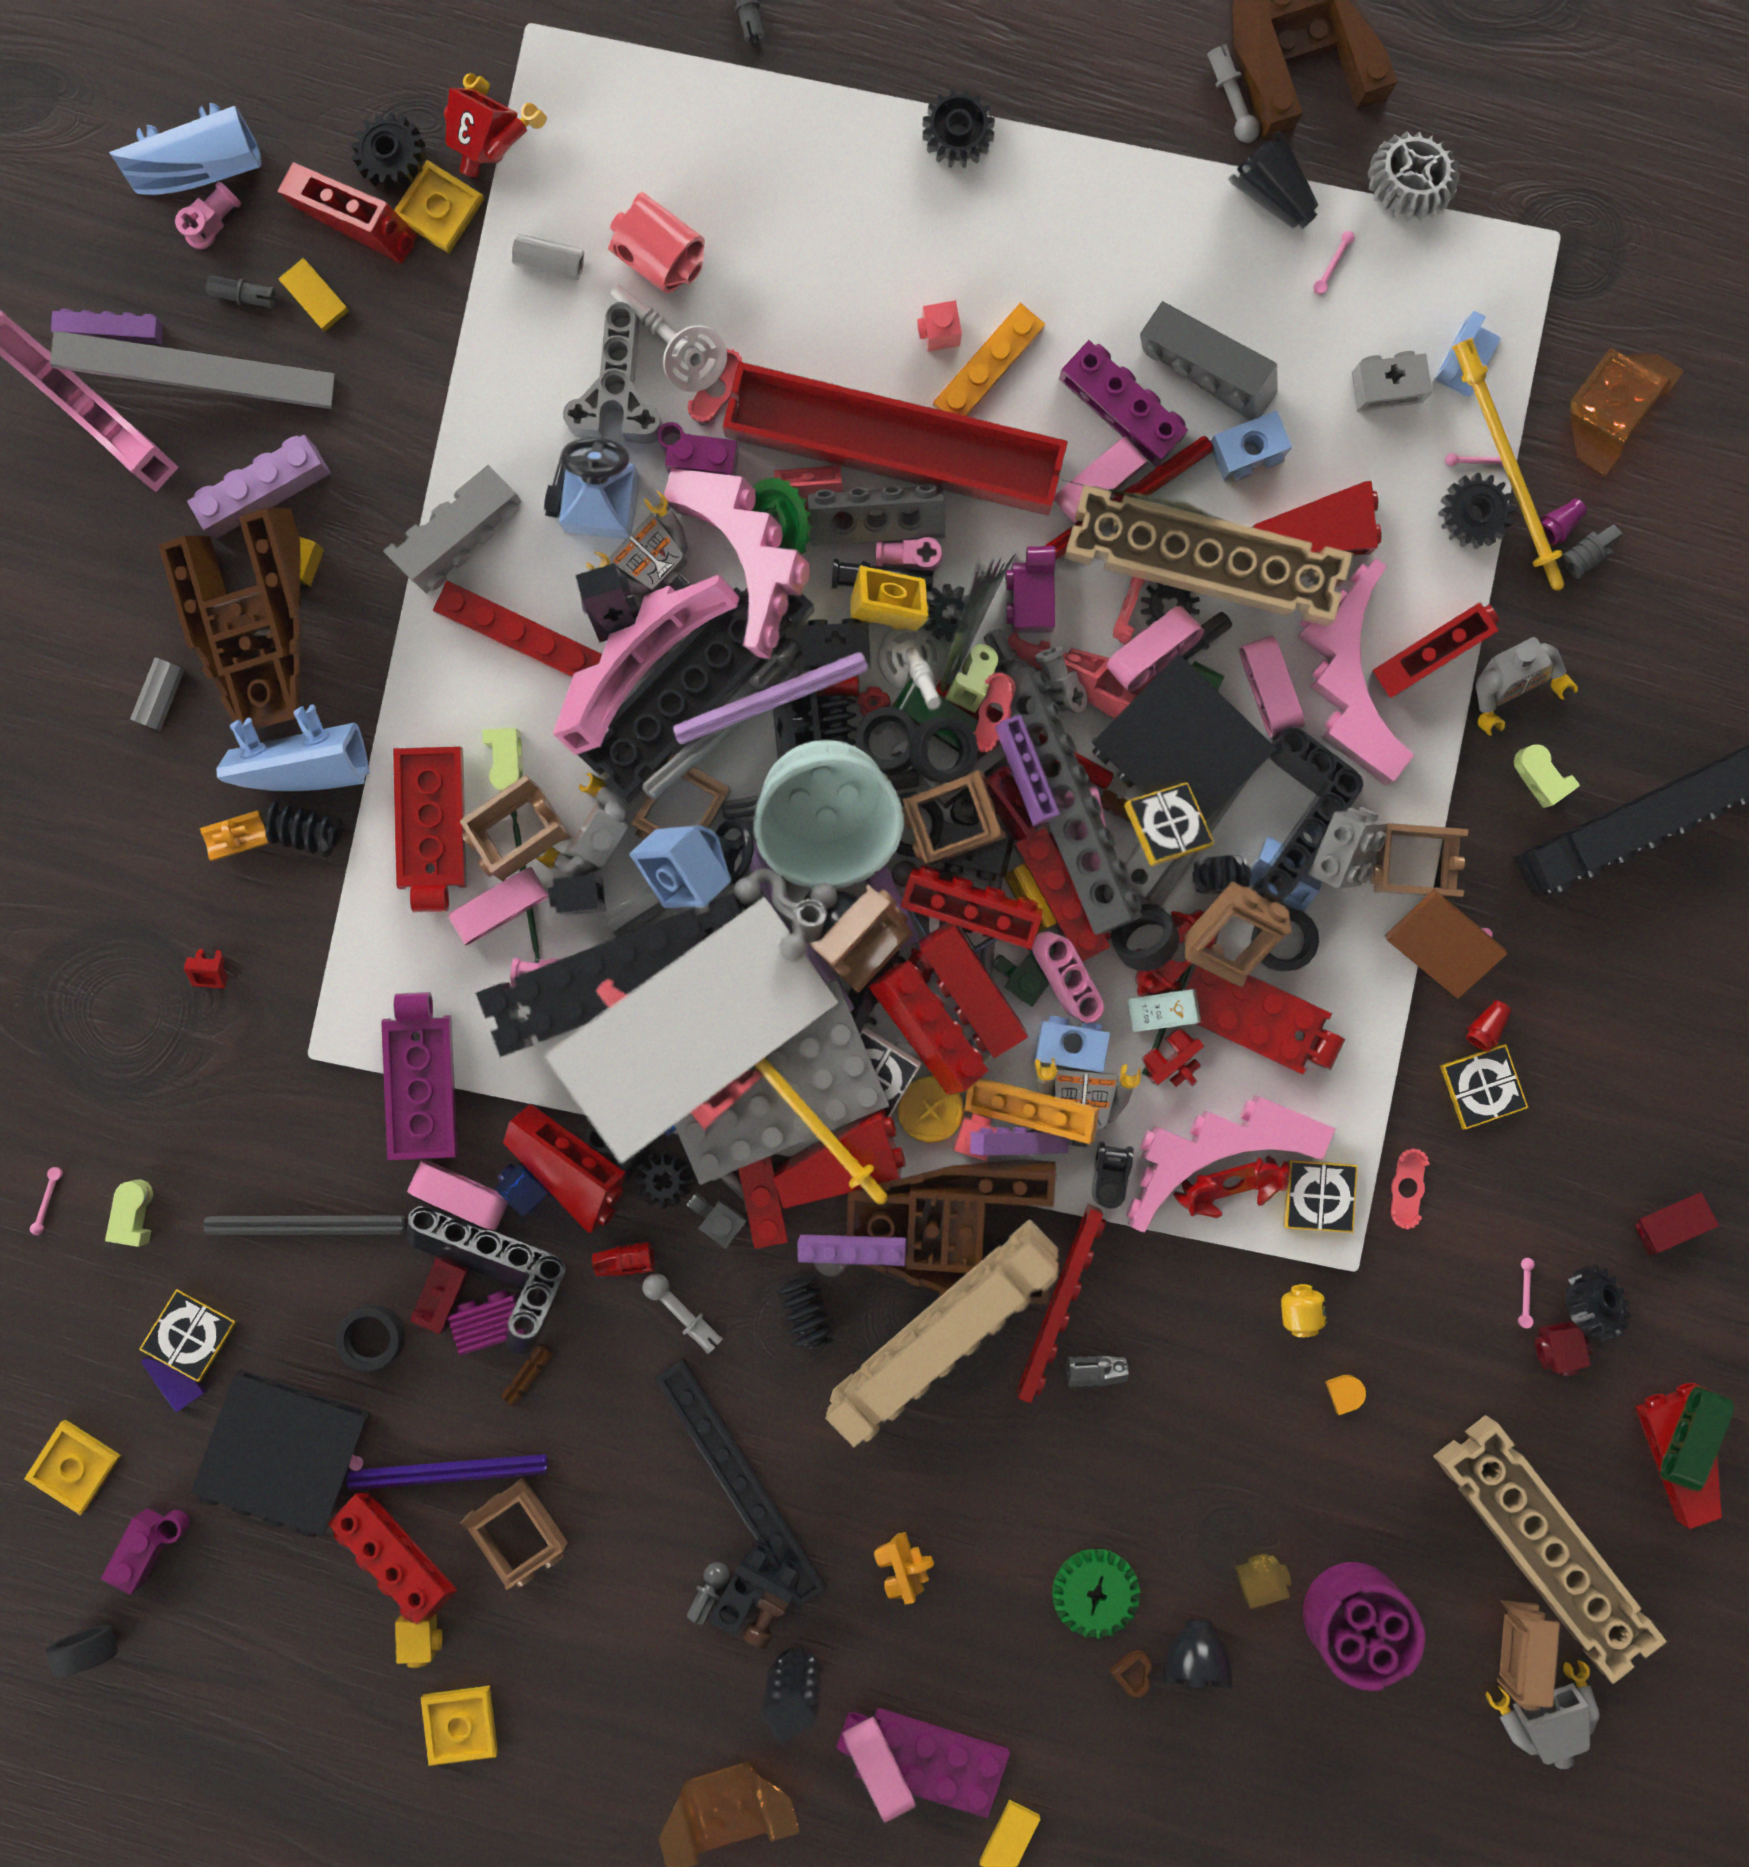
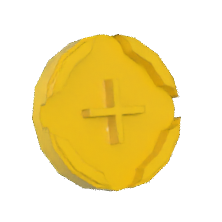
M934 1076L919 1077L911 1082L897 1106L898 1120L905 1132L915 1140L925 1143L942 1142L953 1135L961 1125L964 1115L963 1099L959 1093L947 1095Z

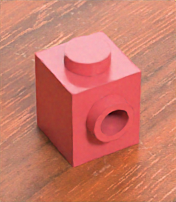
M956 300L923 306L922 318L917 319L919 338L926 341L927 352L960 346L962 331Z
M975 1113L972 1114L971 1118L963 1116L953 1145L954 1151L987 1162L989 1155L982 1156L970 1153L971 1132L980 1131L982 1127L993 1128V1131H997V1128L991 1125L992 1119Z

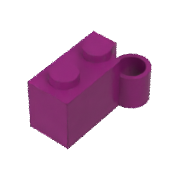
M667 422L659 428L657 437L662 450L666 453L665 467L668 475H670L671 468L736 476L739 455L736 440L684 434L682 427L674 422ZM669 433H677L681 436L673 445H667L663 442L665 436Z
M1027 546L1026 563H1012L1011 570H1006L1005 572L1006 591L1012 590V603L1006 604V624H1012V633H1052L1055 628L1054 546Z
M146 1508L133 1517L101 1580L129 1595L134 1593L145 1584L165 1544L177 1541L188 1531L190 1520L187 1514L180 1510H173L162 1516ZM167 1520L173 1521L176 1524L177 1533H172L168 1529Z

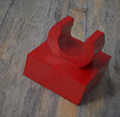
M199 949L196 952L195 958H186L184 971L191 986L223 989L226 987L228 976L223 967L224 957L221 950H216L213 959H206L203 949Z

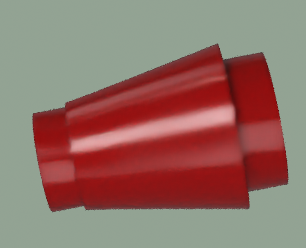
M1494 1000L1467 1028L1468 1034L1466 1039L1473 1046L1488 1052L1492 1047H1496L1512 1012L1511 1008L1501 1001Z

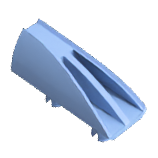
M209 103L210 114L208 116L201 106L199 108L200 119L160 134L154 126L147 125V137L138 128L136 133L138 142L109 153L137 194L146 195L184 191L261 167L259 147L237 106L221 111L216 104Z
M312 704L307 711L302 706L293 713L303 734L260 743L251 718H247L244 724L241 723L240 719L233 722L230 728L240 747L228 750L216 768L217 778L222 782L245 788L270 791H308L364 784V778L366 774H369L366 749L359 726L356 723H349L323 729L316 708Z

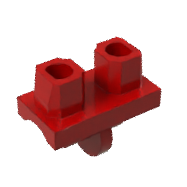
M1176 1028L1165 1038L1175 1051L1172 1056L1166 1060L1157 1048H1153L1141 1060L1146 1070L1150 1073L1147 1077L1153 1084H1161L1177 1070L1178 1073L1169 1080L1175 1088L1184 1080L1189 1085L1194 1086L1197 1080L1193 1073L1201 1065L1196 1059L1192 1060L1187 1066L1184 1063L1205 1046L1198 1038H1191L1184 1030Z

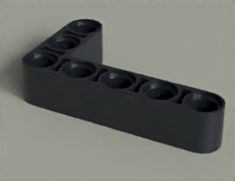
M1297 727L1287 728L1272 742L1277 750L1270 756V759L1316 794V796L1252 888L1259 896L1270 902L1280 903L1292 893L1316 858L1334 812L1348 811V808L1352 806L1363 789V779L1354 768ZM1284 742L1292 747L1293 752L1285 747ZM1311 763L1316 764L1319 767L1320 772L1316 771L1312 767ZM1338 783H1341L1346 788L1347 793L1342 791ZM1321 807L1328 811L1330 818L1322 813ZM1303 832L1310 835L1312 843L1305 839ZM1286 857L1294 862L1295 869L1287 864ZM1268 883L1276 887L1277 894L1269 890Z
M419 1206L413 1209L408 1217L406 1233L407 1241L412 1247L523 1289L509 1319L505 1342L509 1350L514 1353L525 1354L530 1352L535 1347L561 1290L566 1269L563 1260L554 1254L428 1206ZM426 1226L428 1229L422 1230L417 1227ZM449 1238H457V1239H459L460 1241H458V1242H453V1241H450V1240H448V1239H449ZM480 1250H489L492 1253L484 1254ZM511 1262H520L523 1266H514ZM543 1274H551L555 1278H546ZM536 1301L541 1303L542 1306H533L529 1302ZM516 1330H526L529 1334L520 1335Z

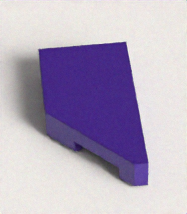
M148 1356L141 1361L175 1413L207 1392L201 1382L189 1378L153 1357Z

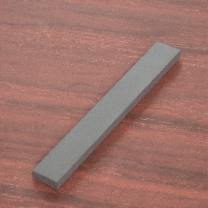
M53 332L50 361L52 368L332 409L335 373L66 332Z

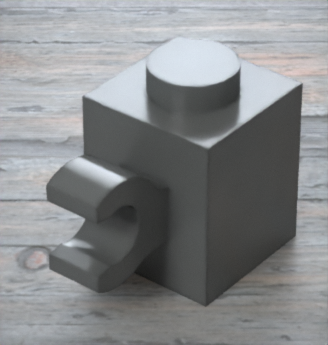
M696 1192L687 1203L689 1208L706 1218L699 1229L725 1249L748 1220L746 1215L723 1197L714 1206Z

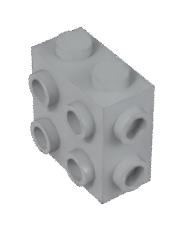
M1362 807L1359 810L1348 808V811L1334 812L1308 875L1338 889L1361 886L1362 882H1367L1373 871L1371 861L1375 852H1379L1385 843L1387 834L1384 831L1387 823L1378 820V813Z

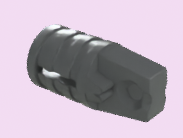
M1615 525L1610 526L1599 535L1593 531L1583 541H1580L1568 552L1563 553L1560 557L1563 568L1571 577L1580 579L1591 568H1594L1599 562H1603L1613 554L1610 548L1619 542L1622 532Z
M1096 1355L1094 1357H1067L1066 1360L1069 1388L1077 1386H1106L1128 1381L1129 1369L1126 1358Z

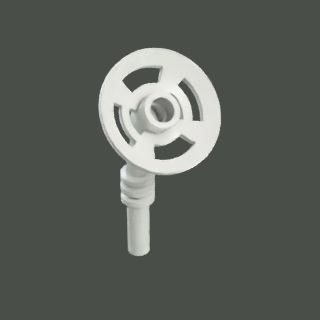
M617 284L612 289L611 296L619 302L629 304L633 308L636 317L639 318L638 322L641 325L644 324L645 329H650L651 334L657 333L668 343L664 353L663 367L668 380L675 387L686 392H698L710 387L719 379L726 366L727 349L724 340L715 330L706 326L695 325L676 333L664 323L665 318L663 316L659 317L657 311L653 313L654 309L652 307H645L622 286ZM704 334L710 337L715 346L710 347L708 342L698 337V335ZM695 343H701L705 349L700 350ZM675 349L677 351V354L672 355V352ZM708 358L715 359L711 370L701 378L698 371L704 368ZM683 361L689 367V370L682 368L680 363ZM676 367L681 374L688 376V381L677 377L672 369Z
M923 626L917 631L909 629L892 630L884 638L879 649V666L882 674L893 686L903 689L908 682V673H910L916 687L921 689L928 708H938L941 701L933 683L941 675L945 664V651L941 640L933 638V631H926ZM904 633H917L916 640H906L900 645L894 641L895 638ZM928 639L933 643L936 649V662L932 661V652L929 645L926 642ZM921 646L926 650L927 659L922 658ZM887 652H892V662L898 671L896 674L889 668ZM897 653L902 654V662L904 663L902 667L898 663Z

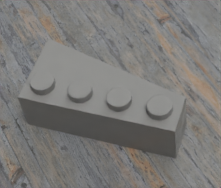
M489 465L455 491L454 498L456 500L453 503L447 501L433 509L430 521L426 525L418 527L415 524L405 532L407 539L402 545L396 548L392 543L383 551L426 594L430 590L435 591L441 587L447 579L446 574L453 567L456 566L458 568L470 558V551L478 543H486L494 535V528L502 520L508 521L519 510L518 505L522 502L521 499Z

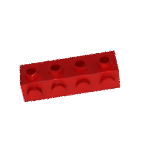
M1045 827L1037 831L1030 839H1024L1015 843L1013 848L1021 863L1026 864L1057 921L1055 924L1062 937L1069 939L1073 944L1081 961L1083 962L1108 949L1110 946L1107 940L1111 939L1110 933L1094 934L1066 864L1059 853L1060 850L1053 833H1048Z
M922 865L920 869L913 868L903 895L901 908L1030 950L1032 949L1044 910L1038 907L1036 901L1024 897H1019L1018 900L1005 897L1006 893L998 888L988 886L984 890L972 886L973 882L964 877L954 876L953 879L941 876L938 869Z
M945 923L919 940L921 952L918 953L919 959L928 971L932 968L935 970L940 978L936 981L939 989L946 998L953 997L958 1005L954 1008L957 1016L964 1025L971 1024L976 1032L972 1037L982 1052L988 1050L993 1059L1028 1038L1024 1025L957 925Z
M910 961L891 967L869 986V989L947 1095L967 1091L989 1071L983 1063L984 1059L981 1053L970 1045L964 1037L962 1027L955 1020L951 1019L944 1009V1003L941 998L930 990L924 982L922 972L912 965Z
M370 1492L355 1494L328 1523L334 1531L333 1536L335 1540L353 1552L358 1566L364 1571L370 1572L376 1578L380 1591L386 1596L392 1597L399 1604L400 1613L409 1622L418 1625L430 1621L457 1592L454 1585Z

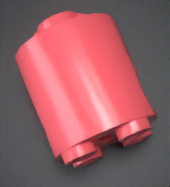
M640 192L633 200L630 209L625 214L619 212L613 219L610 229L614 231V234L608 245V250L664 293L669 294L675 291L682 283L689 285L697 278L703 266L705 238L647 194Z

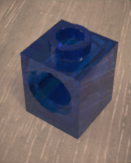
M512 1163L508 1165L498 1175L497 1178L501 1182L494 1188L522 1217L529 1214L550 1193L522 1163L516 1167Z

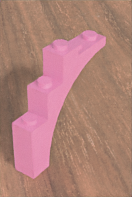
M0 310V356L68 413L135 476L157 492L179 467L73 371L52 368L50 365L51 352Z
M671 468L664 492L668 505L679 514L699 518L719 528L735 547L745 571L749 591V621L744 646L757 657L770 659L773 648L778 643V630L782 616L788 608V594L801 596L803 586L809 579L810 564L795 550L777 548L782 541L783 527L769 513L751 511L755 505L756 490L743 477Z
M1374 559L1367 566L1362 563L1350 578L1354 584L1348 592L1341 590L1340 593L1342 595L1335 621L1328 626L1302 620L1299 625L1303 627V630L1298 637L1329 660L1328 662L1323 659L1313 671L1312 676L1316 679L1310 688L1341 710V712L1335 710L1324 724L1327 731L1322 738L1383 784L1388 785L1395 782L1414 754L1394 737L1380 718L1367 691L1361 667L1360 637L1364 612L1374 586L1387 567L1379 560Z
M720 575L676 592L669 585L644 595L635 625L609 634L600 663L574 673L553 735L575 755L600 747L620 705L650 667L672 646L693 630L714 617L736 608L740 597Z
M1256 1095L1253 1096L1252 1101L1247 1100L1243 1106L1240 1118L1244 1119L1242 1125L1204 1110L1202 1116L1197 1115L1193 1121L1190 1134L1194 1136L1191 1141L1154 1126L1152 1132L1146 1131L1140 1144V1149L1144 1150L1141 1157L1153 1162L1151 1168L1146 1167L1139 1182V1186L1143 1187L1138 1199H1132L1126 1213V1217L1130 1218L1128 1224L1132 1228L1145 1233L1155 1212L1174 1188L1195 1171L1221 1158L1246 1151L1273 1149L1299 1152L1323 1160L1336 1128Z

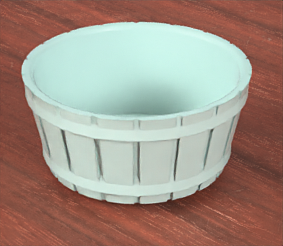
M820 740L793 748L773 765L764 781L762 793L758 799L755 810L754 834L761 856L764 860L766 859L769 867L780 876L782 875L784 879L800 886L804 885L806 888L813 889L819 883H828L835 889L868 879L887 864L892 857V853H895L899 846L904 819L900 800L892 784L871 757L852 745L834 740Z

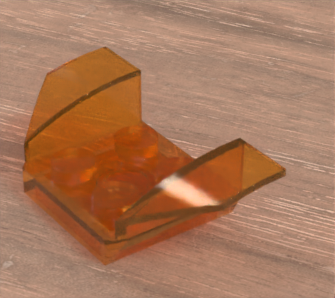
M1610 348L1570 402V419L1577 459L1606 476L1622 455L1626 440L1661 394L1667 395L1684 370L1665 360L1657 353L1623 355Z
M749 1761L685 1781L679 1798L659 1837L666 1867H690L697 1865L700 1853L766 1832L770 1842L798 1834L800 1831L791 1798L760 1777Z

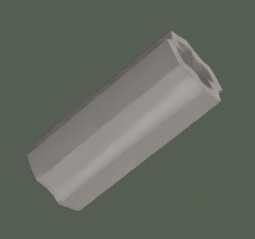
M517 234L512 248V263L579 280L583 271L585 252L581 248Z
M155 657L130 720L161 731L185 669Z
M649 885L603 915L614 935L620 937L635 931L668 908L663 907Z

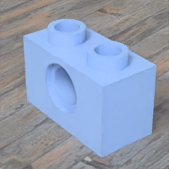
M1277 410L1215 434L1210 441L1214 447L1212 453L1223 480L1234 477L1235 481L1244 479L1254 473V468L1264 464L1266 469L1277 466L1285 461L1284 457L1292 448ZM1244 443H1254L1258 447L1259 454L1251 455L1247 453Z
M1049 1015L1048 1022L1040 1021L1034 1061L1040 1059V1062L1051 1064V1058H1054L1056 1065L1104 1072L1110 1032L1102 1031L1103 1024L1082 1021V1027L1069 1026V1018ZM1071 1033L1078 1035L1081 1041L1080 1048L1073 1053L1067 1052L1063 1046L1064 1038Z

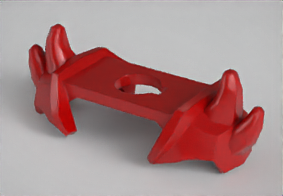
M1198 909L1190 914L1177 911L1171 912V918L1176 928L1180 926L1177 930L1180 937L1179 943L1185 941V934L1205 911ZM1219 932L1205 946L1206 948L1210 949L1216 944ZM1137 948L1135 951H1142L1144 949ZM1170 959L1162 967L1151 971H1137L1135 975V982L1138 985L1137 994L1144 997L1148 994L1157 995L1179 990L1182 985L1179 980H1176L1192 963L1187 960L1176 962Z
M1268 1155L1265 1158L1266 1163H1264L1262 1158H1257L1256 1162L1206 1176L1199 1174L1194 1185L1185 1179L1182 1182L1184 1194L1174 1192L1173 1195L1183 1207L1188 1209L1190 1216L1201 1214L1217 1219L1223 1213L1212 1204L1214 1200L1255 1189L1258 1190L1257 1205L1263 1206L1277 1192L1286 1191L1289 1184L1287 1179L1290 1174V1167L1288 1162L1284 1161L1279 1168L1275 1159ZM1238 1176L1244 1178L1235 1186H1223L1225 1180L1230 1177Z

